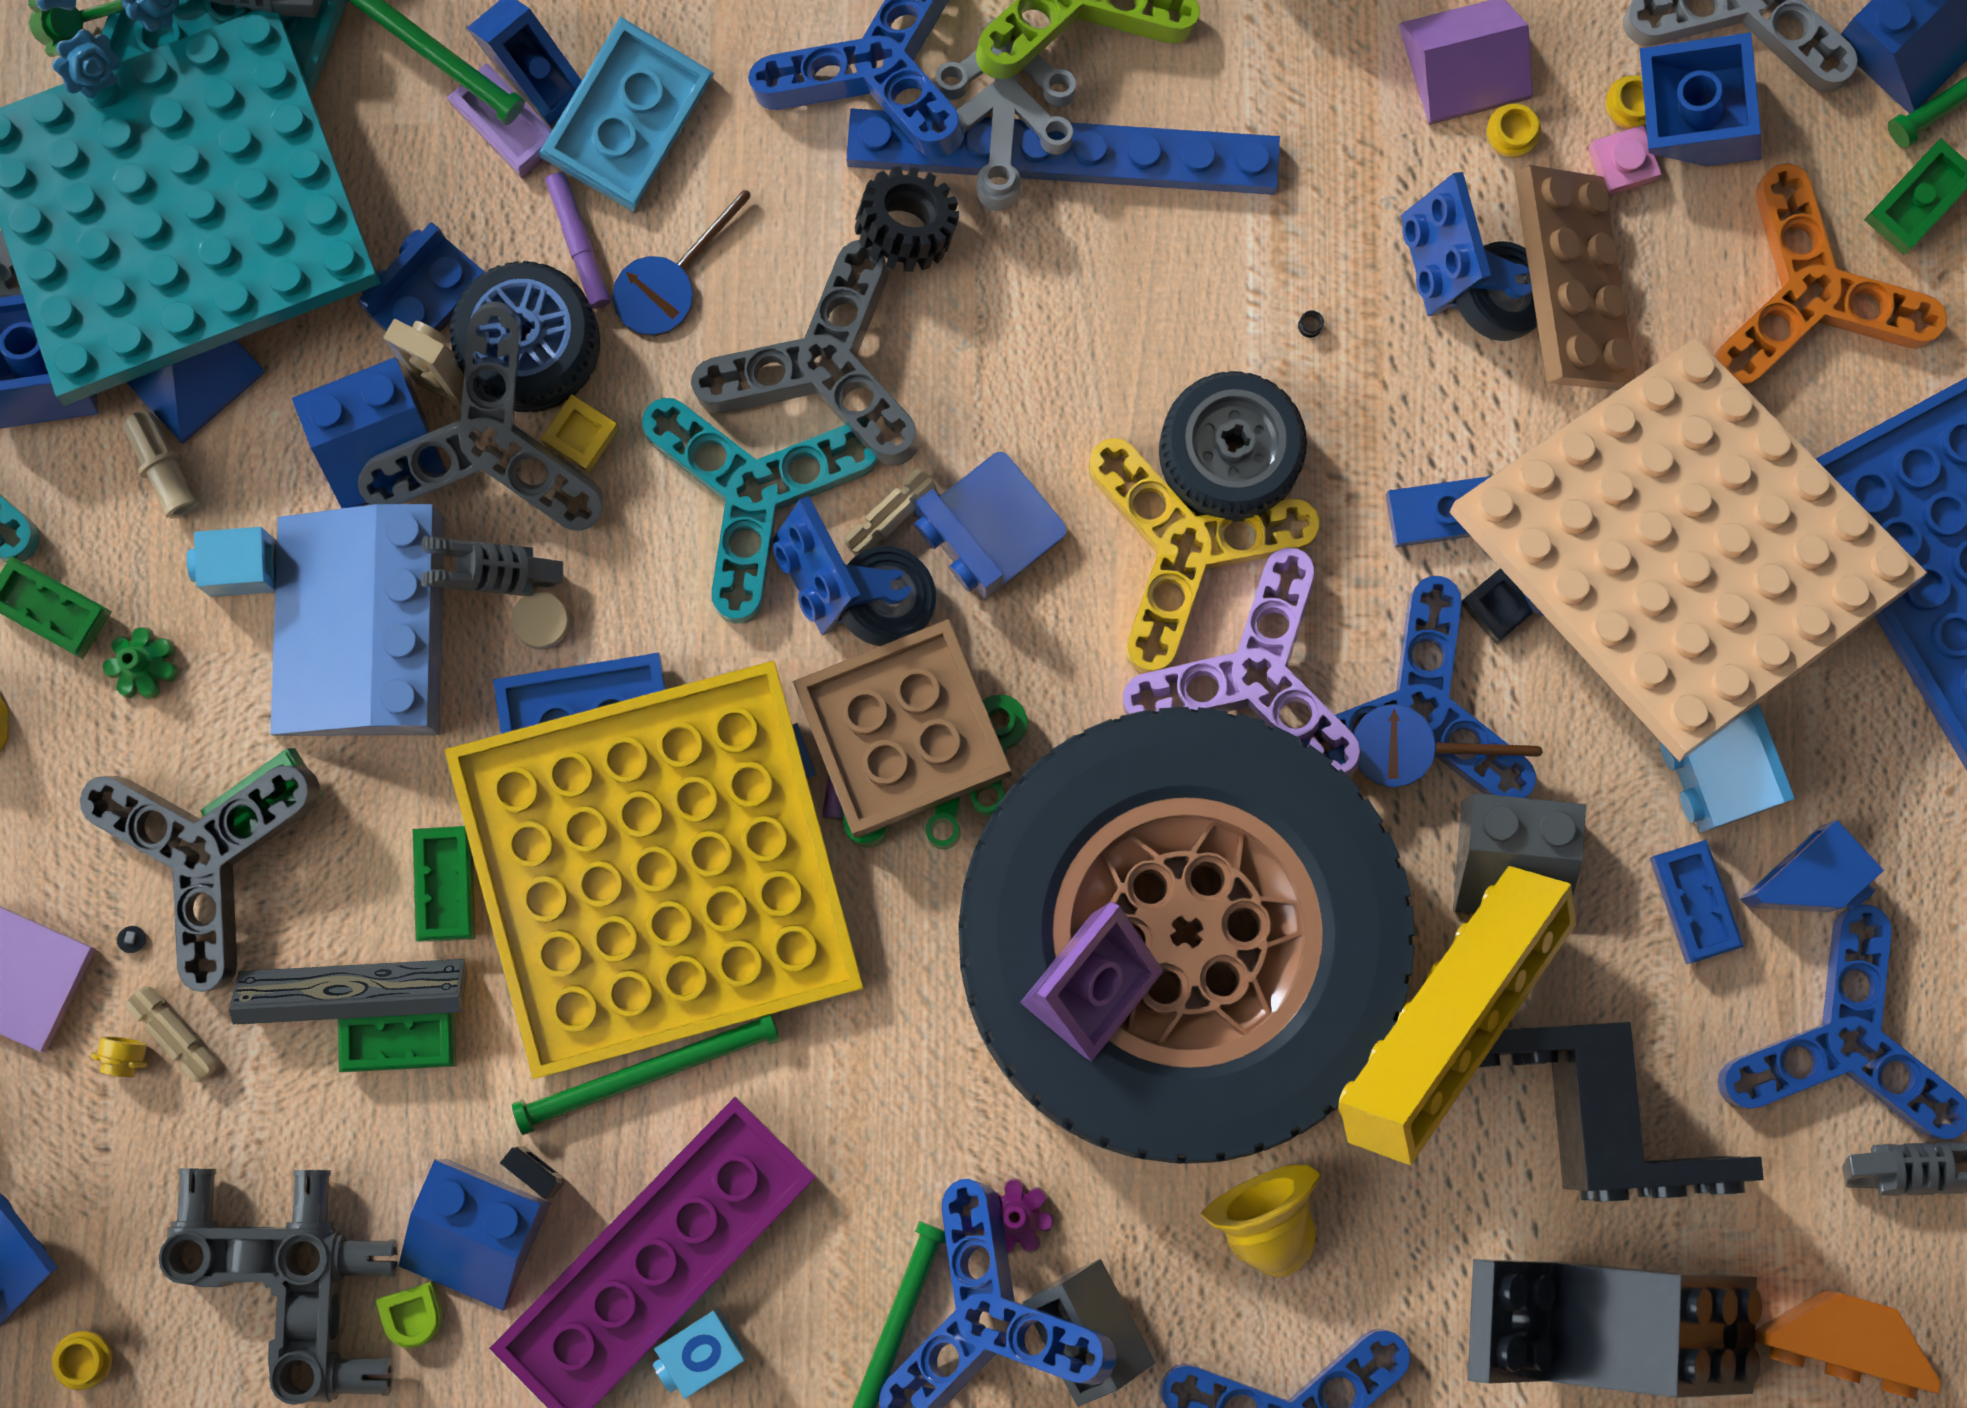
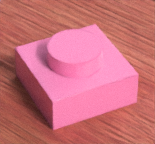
M1644 125L1593 140L1588 147L1598 176L1604 177L1608 196L1656 182L1661 176L1655 155L1650 154L1648 151L1647 134Z

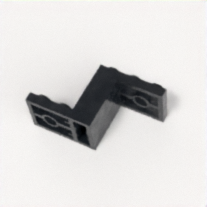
M1631 1022L1505 1029L1478 1067L1501 1066L1500 1055H1511L1512 1066L1551 1063L1563 1189L1580 1190L1581 1200H1594V1202L1629 1200V1189L1637 1188L1638 1197L1688 1196L1687 1185H1694V1193H1710V1195L1746 1193L1745 1181L1764 1180L1761 1156H1715L1644 1161Z
M1473 1259L1468 1381L1488 1384L1548 1381L1674 1398L1753 1394L1754 1383L1757 1381L1760 1373V1356L1755 1349V1327L1762 1313V1298L1757 1290V1277L1722 1274H1684L1559 1261Z

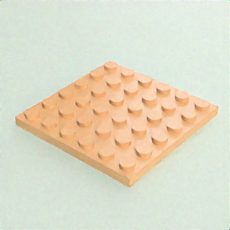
M1696 337L1454 502L1450 510V514L1679 762L1917 585L1927 573Z

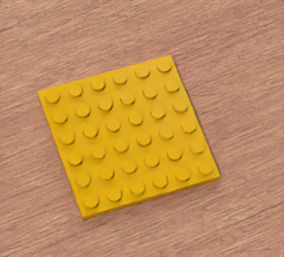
M775 660L444 749L532 1079L863 988Z

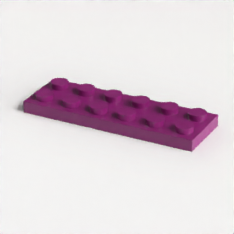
M734 1097L489 1349L547 1408H594L817 1176L737 1097Z

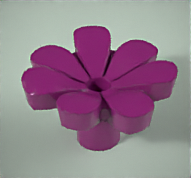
M1012 1178L1005 1182V1194L1003 1196L996 1192L1001 1206L1007 1253L1013 1252L1016 1243H1020L1027 1253H1032L1041 1245L1040 1239L1036 1234L1037 1230L1050 1231L1054 1225V1217L1051 1213L1040 1211L1039 1209L1047 1201V1194L1042 1188L1034 1187L1025 1194L1022 1181ZM1012 1212L1019 1213V1222L1014 1223L1011 1221L1010 1215Z

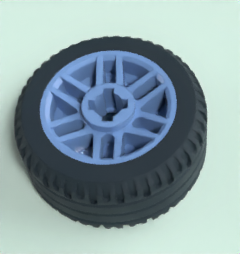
M514 261L505 263L504 266L497 265L494 268H490L487 273H482L479 277L475 278L472 281L473 283L468 285L461 294L460 300L457 301L450 324L451 347L456 353L455 360L463 374L465 369L467 331L473 314L480 306L488 302H501L514 309L521 320L522 332L515 411H545L547 408L552 409L563 404L571 394L576 395L590 379L600 352V331L597 319L587 297L576 282L554 267L529 261H523L522 263ZM491 316L487 325H479L480 330L489 333V350L486 355L476 352V358L496 357L509 362L508 355L497 357V351L502 335L510 334V329L501 327L500 317ZM484 370L475 377V387L483 397L489 399L498 398L506 391V382L503 376L496 371Z

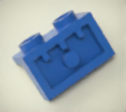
M431 222L423 231L420 229L416 230L404 240L399 249L400 255L386 270L380 269L377 271L381 284L363 290V295L359 298L358 303L368 317L386 332L394 318L410 327L413 326L415 321H420L441 332L451 321L456 303L460 300L461 294L465 291L466 287L471 285L472 281L479 277L480 274H485L486 272L447 240L441 229Z

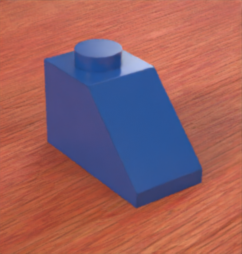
M499 0L471 23L467 30L501 75L525 99L547 125L551 126L561 117L582 80L529 7L518 0Z
M1835 820L1819 826L1740 900L1748 908L1830 912L1846 907L1848 910L1853 911L1876 891L1871 882L1884 870L1841 823Z

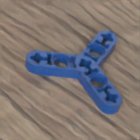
M884 0L862 39L772 54L761 58L754 63L748 76L757 102L766 109L781 110L871 94L916 148L925 156L941 158L954 153L964 140V130L955 107L914 62L949 0ZM913 15L917 17L916 22L907 29L895 30L891 28L892 23L900 16ZM883 60V66L876 68L877 61ZM851 64L855 65V68L857 70L856 73L852 72V69L850 67ZM835 65L840 67L839 73L830 80L819 81L814 79L815 74L825 66ZM802 73L804 82H800L798 74ZM778 78L777 85L772 87L773 80ZM915 88L922 91L920 97L915 102L904 105L895 102L897 95L906 89ZM930 115L935 125L944 131L937 133L933 129L928 130L925 118Z
M1430 576L1421 580L1411 592L1407 604L1396 691L1335 715L1353 734L1354 724L1358 717L1366 715L1377 707L1389 704L1410 708L1413 705L1412 697L1417 696L1421 703L1431 702L1434 710L1427 716V721L1433 730L1435 742L1449 743L1452 733L1463 729L1472 732L1477 737L1479 744L1509 745L1449 698L1462 605L1461 593L1457 585L1450 579L1443 576ZM1432 589L1440 591V600L1448 602L1449 607H1443L1438 612L1435 629L1443 627L1447 629L1446 635L1433 629L1420 631L1415 629L1416 624L1424 627L1429 621L1430 607L1425 603H1421V598L1427 597ZM1429 641L1437 645L1442 653L1441 666L1433 671L1420 669L1415 664L1412 654L1416 644ZM1324 723L1320 725L1315 733L1319 742H1326L1322 738V729L1328 726ZM1310 739L1302 743L1308 746L1310 743ZM1340 745L1335 749L1332 748L1325 755L1330 760L1337 761L1340 765L1346 763L1344 759V745ZM1434 754L1436 758L1482 794L1526 798L1531 794L1536 783L1534 767L1524 756L1498 755L1490 761L1502 771L1512 766L1519 771L1516 781L1521 786L1520 790L1512 787L1503 792L1498 787L1501 777L1490 767L1483 770L1481 775L1474 771V768L1482 763L1488 755H1476L1472 759L1465 760L1456 757L1454 754Z
M1860 905L1853 911L1843 910L1835 918L1832 928L1822 1024L1735 1058L1725 1064L1719 1073L1718 1087L1720 1094L1726 1102L1733 1107L1742 1109L1762 1107L1846 1074L1921 1134L1929 1138L1953 1139L1959 1137L1967 1130V1099L1881 1031L1892 934L1891 923L1883 911L1872 905ZM1863 916L1865 917V926L1874 928L1873 938L1863 940L1861 956L1872 955V963L1864 960L1846 962V953H1858L1860 941L1859 935L1850 933V924L1860 922ZM1851 970L1862 972L1870 984L1869 994L1861 1002L1851 1001L1842 990L1843 978ZM1856 1030L1859 1033L1855 1041L1858 1046L1867 1053H1877L1879 1048H1882L1883 1053L1872 1061L1858 1052L1843 1054L1841 1049L1844 1046V1041L1839 1037L1840 1031L1845 1033ZM1794 1046L1804 1048L1812 1057V1070L1803 1079L1794 1078L1785 1069V1055ZM1769 1056V1065L1764 1061V1058ZM1893 1061L1902 1064L1909 1074V1084L1900 1094L1891 1093L1882 1082L1884 1067ZM1870 1063L1865 1073L1862 1067ZM1741 1068H1743L1746 1074H1756L1771 1069V1073L1775 1077V1079L1755 1084L1752 1087L1754 1094L1752 1098L1747 1092L1737 1093L1734 1083L1741 1079L1739 1071ZM1776 1080L1781 1084L1779 1089H1776ZM1925 1083L1928 1084L1929 1088L1922 1092ZM1920 1094L1934 1104L1948 1102L1950 1106L1947 1108L1946 1113L1952 1118L1950 1124L1934 1125L1932 1122L1936 1117V1113L1930 1107L1921 1102L1913 1103L1912 1108H1910L1908 1103Z
M960 1179L952 1183L945 1191L942 1199V1217L956 1310L887 1379L882 1386L879 1396L880 1408H902L907 1402L904 1395L906 1389L917 1391L911 1398L914 1408H944L996 1354L1071 1382L1088 1385L1104 1382L1111 1375L1116 1363L1115 1347L1109 1337L1099 1331L1016 1302L1014 1299L1001 1206L997 1193L991 1186L971 1179ZM971 1197L979 1199V1206L971 1210V1217L963 1215V1206L970 1204ZM976 1229L984 1230L985 1232L984 1236L971 1235L965 1237L966 1233L976 1234ZM984 1247L990 1256V1266L983 1277L974 1279L969 1272L968 1261L976 1249ZM982 1312L989 1313V1315L999 1320L1011 1322L1007 1328V1333L986 1328L984 1324L979 1323ZM1041 1322L1047 1330V1344L1039 1354L1032 1355L1026 1348L1025 1334L1033 1323ZM952 1344L958 1351L959 1363L953 1374L944 1377L938 1369L937 1359L942 1348ZM1065 1344L1088 1349L1090 1353L1095 1354L1093 1365H1084L1079 1359L1062 1355ZM927 1382H929L930 1384L934 1385L935 1388H929V1387H923V1386H924Z
M1385 1329L1370 1330L1349 1346L1289 1400L1196 1365L1185 1363L1173 1366L1165 1373L1161 1380L1160 1394L1167 1408H1209L1206 1403L1195 1399H1190L1186 1407L1177 1405L1179 1397L1171 1391L1174 1381L1184 1383L1187 1375H1193L1196 1377L1195 1386L1200 1391L1210 1395L1214 1393L1215 1383L1225 1386L1215 1400L1214 1408H1225L1228 1401L1237 1395H1248L1254 1400L1257 1408H1306L1303 1406V1403L1309 1397H1312L1316 1408H1329L1323 1399L1324 1386L1335 1377H1343L1352 1383L1355 1392L1353 1402L1347 1408H1367L1407 1371L1410 1362L1409 1348L1405 1341L1394 1332ZM1377 1342L1383 1346L1393 1343L1396 1349L1391 1353L1390 1357L1395 1364L1389 1370L1378 1365L1365 1376L1374 1381L1375 1384L1369 1390H1366L1361 1378L1347 1369L1346 1365L1355 1359L1357 1366L1362 1369L1374 1357L1373 1352L1370 1350L1373 1343Z

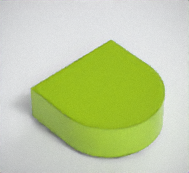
M434 1281L376 1299L384 1331L388 1338L400 1347L416 1348L432 1341L442 1328L443 1309Z

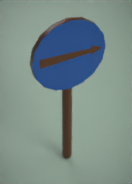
M743 190L677 263L665 257L648 256L634 260L621 271L614 283L612 300L616 314L626 327L641 335L658 336L673 331L684 322L691 310L693 301L691 282L684 271L750 199L751 194L748 190Z
M1396 704L1377 707L1364 715L1353 734L1359 743L1360 760L1358 768L1361 773L1375 784L1390 788L1408 786L1423 777L1433 763L1435 753L1539 757L1543 753L1540 746L1435 742L1433 730L1422 715L1412 708Z

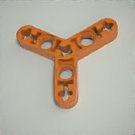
M1785 163L1772 167L1766 173L1756 188V202L1782 288L1714 354V357L1745 388H1748L1759 379L1817 322L1915 349L1927 346L1943 333L1947 325V314L1944 306L1936 298L1836 268L1812 184L1804 170L1799 166ZM1779 180L1784 188L1792 187L1795 191L1787 203L1783 194L1774 195L1772 189ZM1789 208L1790 215L1792 216L1786 218L1783 221H1780L1779 218H1781ZM1798 228L1805 231L1812 243L1810 252L1806 254L1792 252L1785 243V233L1787 230ZM1815 282L1821 285L1823 290L1820 292L1819 297L1814 298L1801 312L1792 305L1806 292L1807 286H1811ZM1857 294L1872 296L1879 306L1877 318L1866 320L1859 317L1852 307L1854 296ZM1894 303H1896V304L1898 305L1895 310H1894ZM1917 310L1922 312V321L1930 325L1920 333L1914 330V321L1904 318L1910 317ZM1892 312L1894 315L1899 316L1890 325L1886 323ZM1778 315L1785 319L1789 325V337L1783 341H1775L1767 337L1762 328L1765 316ZM1753 344L1759 352L1745 365V371L1740 370L1736 374L1731 372L1728 368L1732 362L1731 357H1738Z

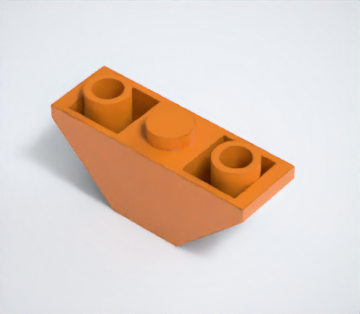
M1822 1290L1755 1330V1342L1771 1346L1768 1358L1802 1368L1804 1367L1806 1357L1827 1362L1824 1374L1860 1384L1862 1373L1883 1379L1880 1390L1916 1400L1918 1389L1939 1394L1941 1381L1898 1309L1843 1293Z

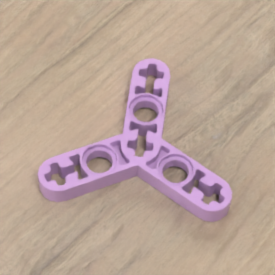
M1284 548L1273 553L1265 564L1237 652L1143 673L1132 678L1123 692V704L1126 714L1145 710L1143 705L1133 706V703L1141 701L1142 691L1152 690L1154 697L1171 695L1169 683L1177 682L1178 695L1183 707H1189V709L1194 710L1202 707L1226 710L1228 712L1250 707L1262 721H1265L1266 725L1271 728L1277 726L1301 738L1299 741L1301 743L1313 737L1320 725L1324 723L1328 727L1322 729V738L1334 749L1341 744L1346 746L1344 751L1346 763L1340 765L1337 761L1333 760L1331 765L1338 771L1342 769L1351 777L1358 768L1360 760V749L1357 739L1288 669L1314 587V566L1310 557L1297 548ZM1289 565H1295L1298 567V576L1304 579H1294L1291 582L1288 602L1278 598L1281 591V575L1276 573V571L1286 572ZM1269 613H1279L1288 620L1289 629L1282 637L1276 639L1267 638L1258 631L1257 625L1260 619ZM1250 666L1257 671L1262 670L1264 667L1268 668L1267 681L1278 693L1269 707L1264 705V703L1270 701L1269 692L1260 683L1254 682L1250 686L1246 685L1248 681L1246 669ZM1198 676L1212 677L1219 686L1217 695L1207 702L1193 700L1187 693L1188 684L1193 678ZM1284 684L1289 687L1279 693ZM1172 697L1156 702V711H1159V708L1174 707ZM1290 702H1301L1309 707L1312 717L1308 724L1302 728H1289L1279 718L1281 709ZM1313 737L1309 744L1324 754L1322 745Z

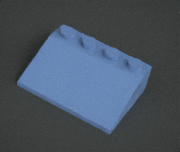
M373 504L278 517L270 731L272 736L440 735L443 588L422 586L423 572L437 569L444 570V556H433L422 551V539L424 536L444 538L445 518L433 504Z

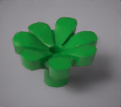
M135 628L132 640L125 636L115 638L111 647L117 654L116 658H110L103 662V671L108 677H119L116 690L125 698L134 697L138 689L146 699H153L160 694L158 679L172 682L178 675V667L175 664L165 662V658L171 656L175 651L173 642L169 639H158L153 643L154 633L150 628Z

